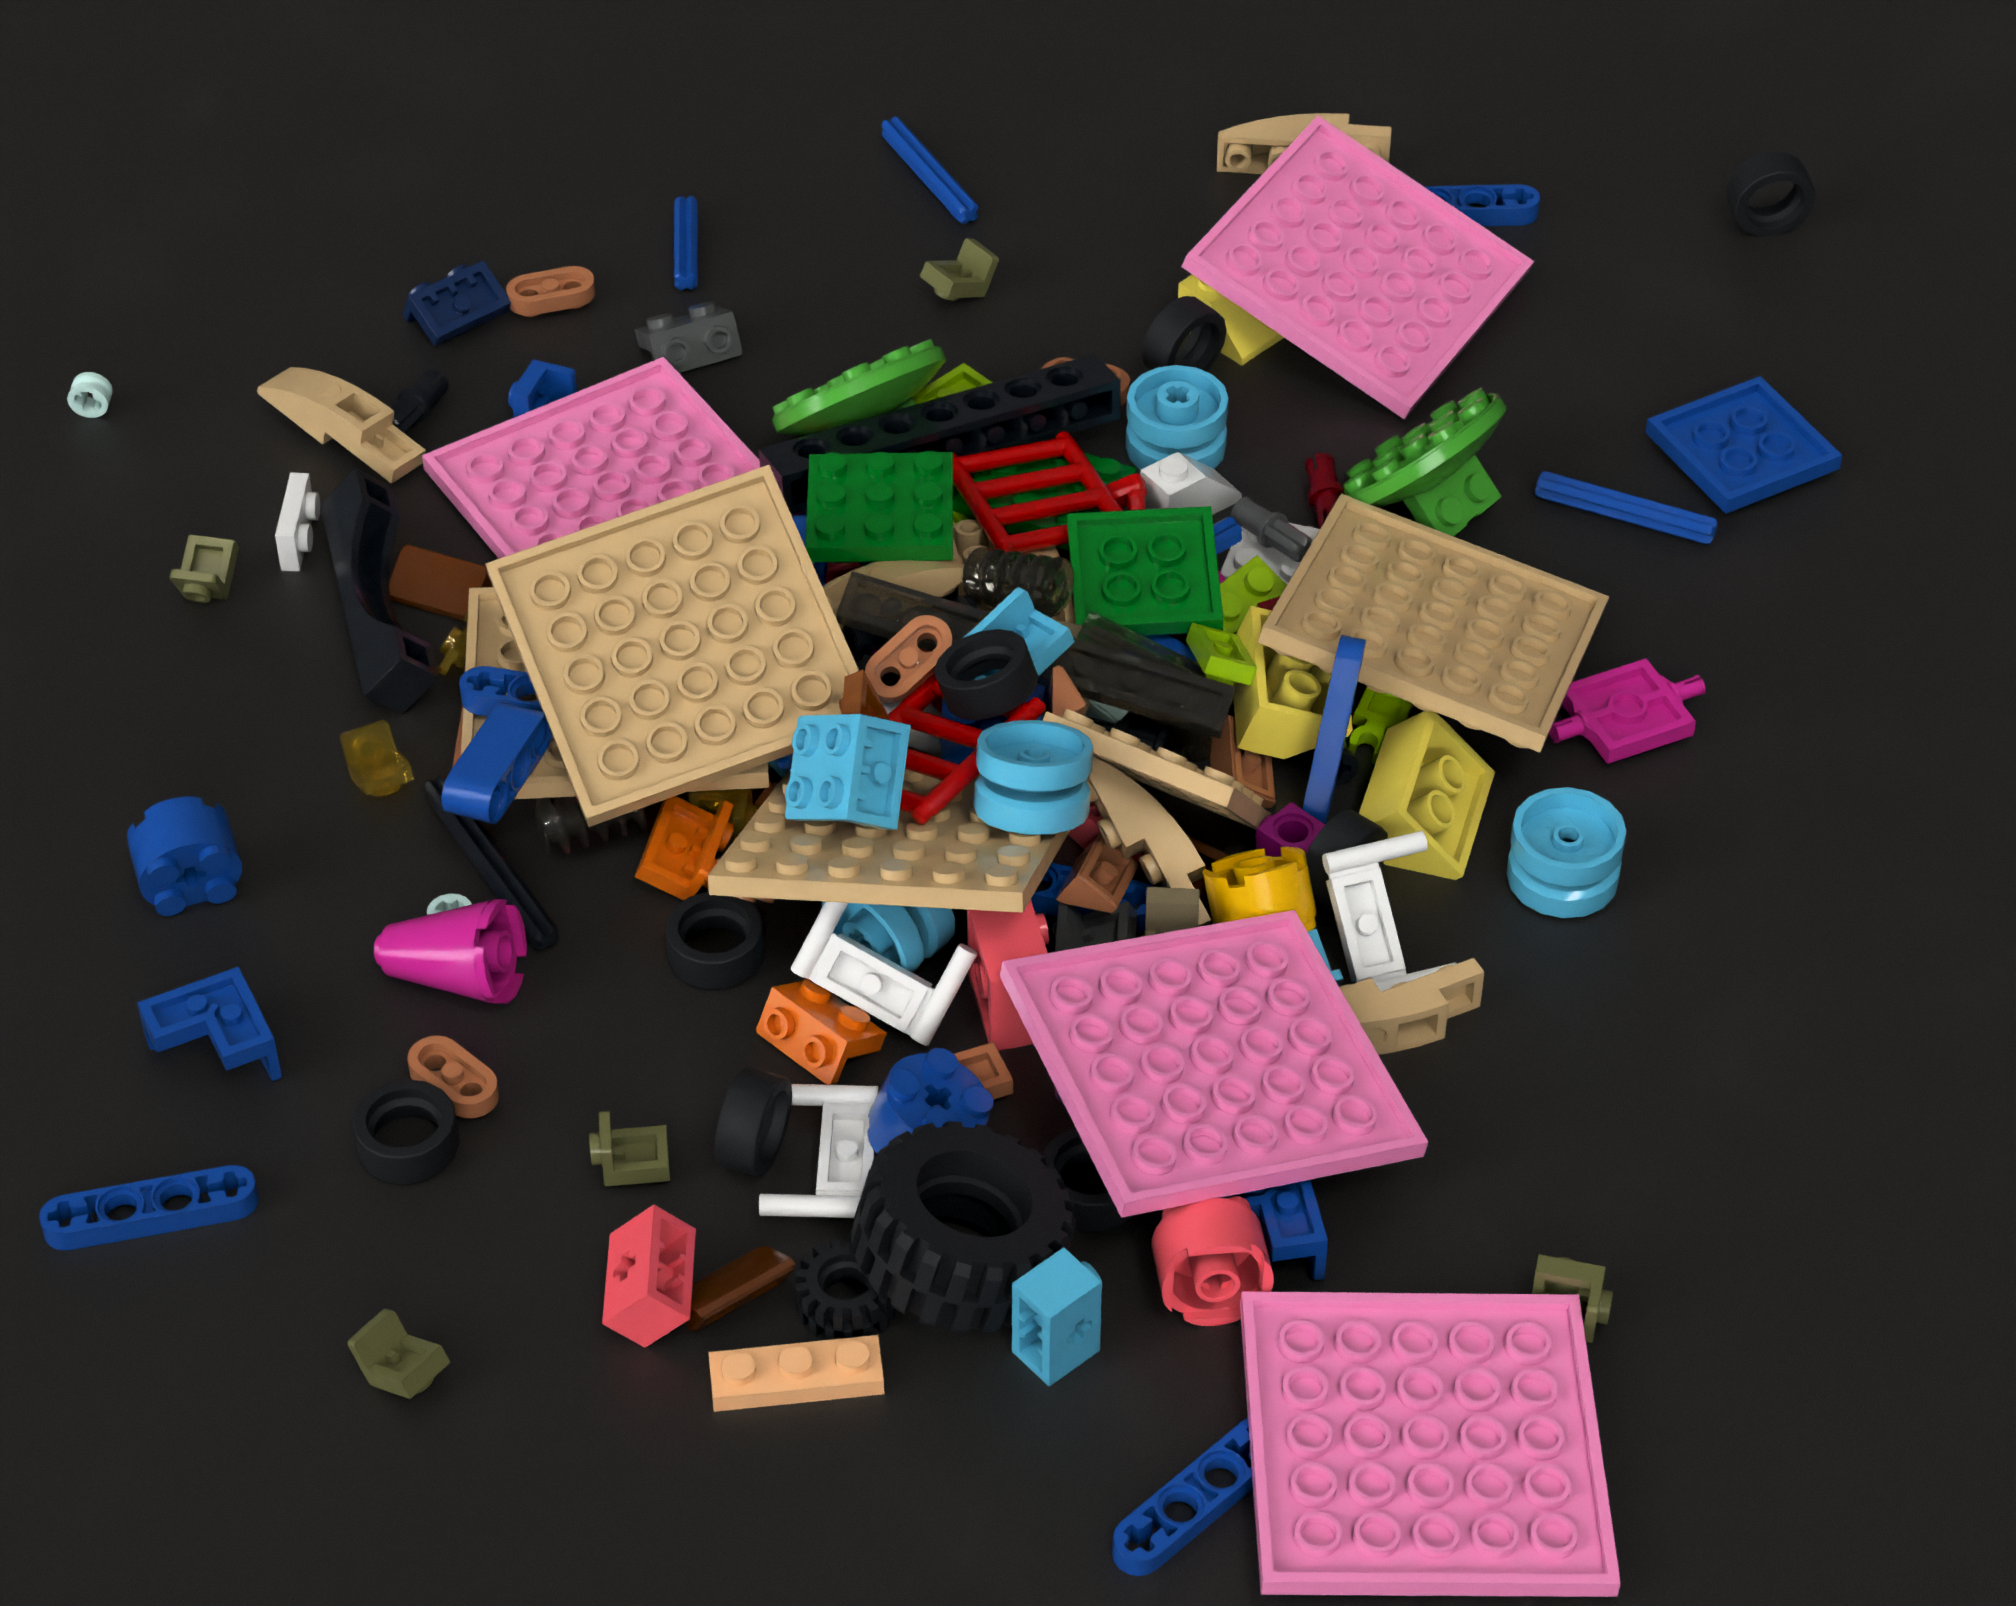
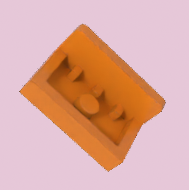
M676 796L664 800L634 877L683 901L688 897L696 895L701 886L708 889V874L717 863V859H715L717 851L721 853L724 851L735 828V825L728 822L734 804L724 800L714 815Z
M808 978L803 981L772 987L756 1027L758 1035L826 1085L838 1082L847 1058L880 1051L887 1034L870 1021V1016L865 1011L849 1006L832 992L817 985Z

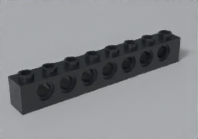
M1093 354L760 448V467L770 465L790 513L794 514L807 510L809 454L921 453L933 451L953 452L959 457L1055 438L1062 431L1074 433L1121 419L1120 379Z

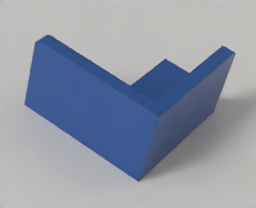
M239 966L137 1002L145 1039L151 1050L156 1049L158 1053L209 1035L226 1071L261 1059L272 1082L282 1078L275 1039Z
M1311 1180L1232 1195L1245 1198L1250 1203L1251 1210L1260 1218L1272 1262L1306 1257L1313 1281L1325 1279L1328 1239Z

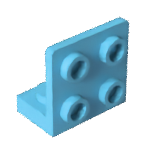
M863 714L799 716L797 728L792 739L793 758L790 780L785 791L787 802L785 818L794 821H844L879 829L897 830L911 725Z

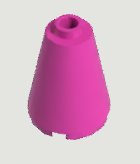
M492 899L388 924L383 929L382 934L378 935L375 940L374 957L376 963L381 966L387 976L491 1004H508L516 997L523 981L524 973H515L517 957H526L525 926L520 911L515 905H506L508 900Z

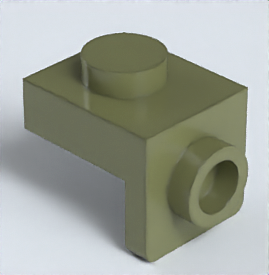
M967 238L963 242L957 260L925 261L920 277L934 287L936 295L949 301H958L959 298L985 297L999 259L975 239Z
M189 534L181 570L172 569L170 580L182 596L188 600L200 603L210 602L211 598L227 600L239 551L238 544L235 540Z
M610 1111L599 1112L600 1132L589 1133L592 1166L602 1165L605 1187L670 1181L666 1125L612 1130Z
M1539 1254L1532 1294L1579 1295L1582 1316H1585L1584 1332L1586 1342L1593 1343L1596 1323L1608 1325L1613 1291L1602 1289L1606 1267L1578 1262L1567 1257L1557 1258Z
M383 1309L348 1340V1347L370 1386L408 1399L427 1389L432 1384L434 1377L451 1363L441 1345L408 1335L396 1312L389 1309Z

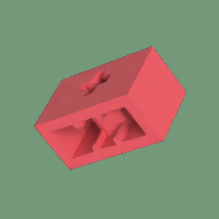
M652 1205L610 1233L603 1325L646 1348L690 1319L696 1228L660 1207Z

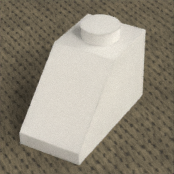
M1176 452L1140 470V475L1144 479L1147 488L1145 498L1146 510L1211 506L1212 515L1236 504L1242 498V493L1216 470L1180 452Z

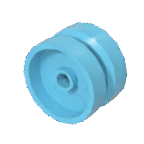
M1181 365L1164 366L1141 374L1130 385L1127 395L1126 416L1128 424L1126 427L1125 447L1130 461L1141 470L1176 452H1180L1215 469L1223 461L1227 445L1226 421L1229 397L1225 386L1213 374L1196 367Z
M1040 720L1010 721L995 724L983 730L977 739L976 766L980 773L975 782L974 809L977 817L988 825L1001 830L1028 835L1055 834L1072 830L1083 824L1089 815L1091 790L1086 781L1092 771L1093 745L1090 738L1078 729L1060 723Z
M1564 787L1546 789L1529 796L1517 808L1512 824L1511 849L1506 872L1511 891L1524 905L1544 915L1559 918L1585 917L1603 909L1615 897L1619 883L1621 859L1627 832L1622 815L1608 800L1591 791Z
M848 903L834 933H842L913 973L918 969L924 958L932 957L950 941L955 934V917L952 909Z

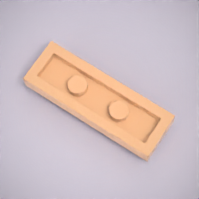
M878 1335L708 1352L714 1412L885 1394Z

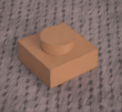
M994 1042L954 1054L958 1062L968 1068L980 1080L984 1088L992 1095L993 1100L1013 1094V1078Z

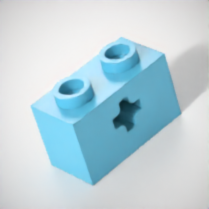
M1063 1247L1012 1283V1352L1049 1387L1100 1351L1102 1281L1097 1271L1085 1261L1080 1262Z

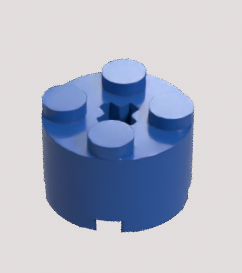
M193 796L168 799L144 811L145 820L136 828L134 823H132L128 829L127 844L140 892L149 903L155 906L158 914L173 916L182 912L186 906L205 901L221 904L228 902L236 895V884L241 877L242 863L227 812L219 804L215 803L216 808L203 805L202 798Z
M933 1048L928 1053L907 1056L899 1060L891 1068L870 1108L868 1115L870 1127L867 1131L869 1142L875 1153L878 1154L880 1149L889 1145L890 1140L906 1131L912 1134L913 1129L921 1125L934 1123L937 1128L942 1127L947 1121L962 1122L963 1127L974 1128L976 1124L986 1125L993 1107V1097L984 1088L980 1080L968 1068L960 1064L956 1056L949 1050Z

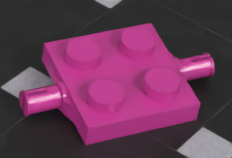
M1646 658L1572 682L1562 703L1571 717L1554 722L1549 734L1551 739H1554V743H1559L1578 735L1584 736L1592 743L1605 762L1609 764L1693 736L1696 720L1684 707L1683 701L1704 695L1705 684L1699 675L1676 683L1670 682L1658 674Z

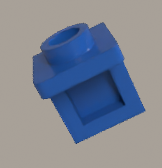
M533 359L520 380L515 381L510 388L508 405L513 409V417L577 392L575 370Z

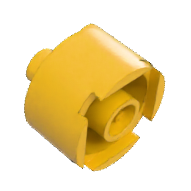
M1280 847L1282 856L1272 857L1266 856L1264 848L1236 853L1211 863L1212 871L1204 869L1202 873L1212 923L1217 924L1295 910L1306 931L1313 930L1316 927L1315 915L1317 912L1305 851L1296 847Z

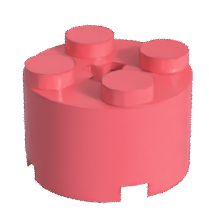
M1232 1196L1226 1199L1211 1198L1197 1203L1163 1209V1219L1153 1233L1151 1248L1163 1302L1171 1312L1173 1308L1182 1313L1184 1321L1193 1325H1225L1241 1319L1240 1300L1242 1291H1272L1274 1276L1261 1223L1257 1215L1251 1210L1250 1203L1245 1198L1240 1196Z

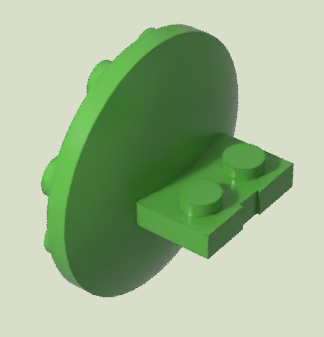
M932 339L910 348L908 346L902 347L882 356V359L871 364L866 362L843 372L842 375L829 380L827 384L814 390L809 388L786 398V401L772 407L775 413L772 423L776 432L780 434L810 435L916 405L913 396L934 377L947 359L942 347L934 346Z
M1478 388L1463 397L1458 402L1459 406L1456 405L1454 400L1447 402L1430 414L1433 419L1432 422L1427 425L1423 423L1413 428L1401 439L1398 435L1391 437L1374 450L1378 457L1372 462L1367 458L1350 468L1346 472L1349 480L1343 484L1344 495L1375 507L1404 501L1417 523L1454 537L1468 525L1467 522L1482 514L1502 497L1475 454L1492 435L1506 412L1507 406L1499 394H1485L1482 388Z

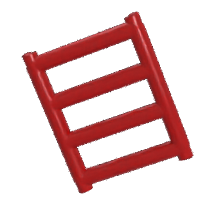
M1067 431L1058 433L1055 439L959 457L953 453V483L993 547L1004 561L1013 560L1021 552L1068 544L1067 524L1013 535L1007 533L1003 527L1005 525L1099 508L1101 512L1123 511L1078 443ZM1064 456L1069 464L975 482L970 475L971 473ZM1081 482L1087 490L998 508H991L987 502V499Z
M935 673L888 714L890 721L911 725L910 729L975 750L960 764H956L908 748L905 769L941 780L926 796L902 789L900 810L910 813L913 820L919 825L926 824L932 817L936 816L980 774L976 766L977 739L983 730L922 711L937 697L944 698ZM1033 697L1028 702H1024L1012 711L1000 716L1009 718L1005 722L1037 720L1046 711V705L1039 698Z

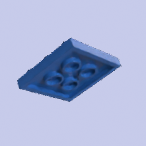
M1761 376L1648 418L1645 433L1725 514L1839 470L1841 466L1842 454Z

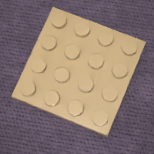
M1065 709L1062 717L1048 711L1044 715L1042 721L1060 723L1078 729L1087 735L1093 745V756L1112 765L1136 781L1256 830L1262 820L1271 815L1270 812L1261 807L1264 801L1263 798L1245 788V785L1235 781L1234 777L1208 766H1205L1203 771L1198 769L1197 765L1188 762L1187 758L1161 747H1158L1156 752L1151 749L1152 747L1140 742V739L1115 728H1111L1110 732L1105 731L1106 728L1093 723L1094 720L1068 709Z

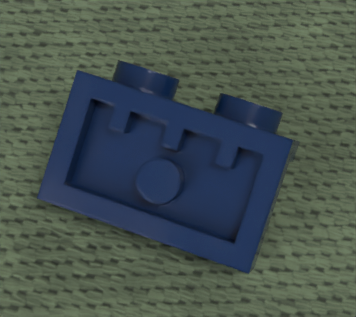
M483 260L470 267L467 264L460 265L450 271L446 278L436 283L424 282L416 286L408 294L403 316L407 322L416 319L433 345L436 346L508 312L511 301Z

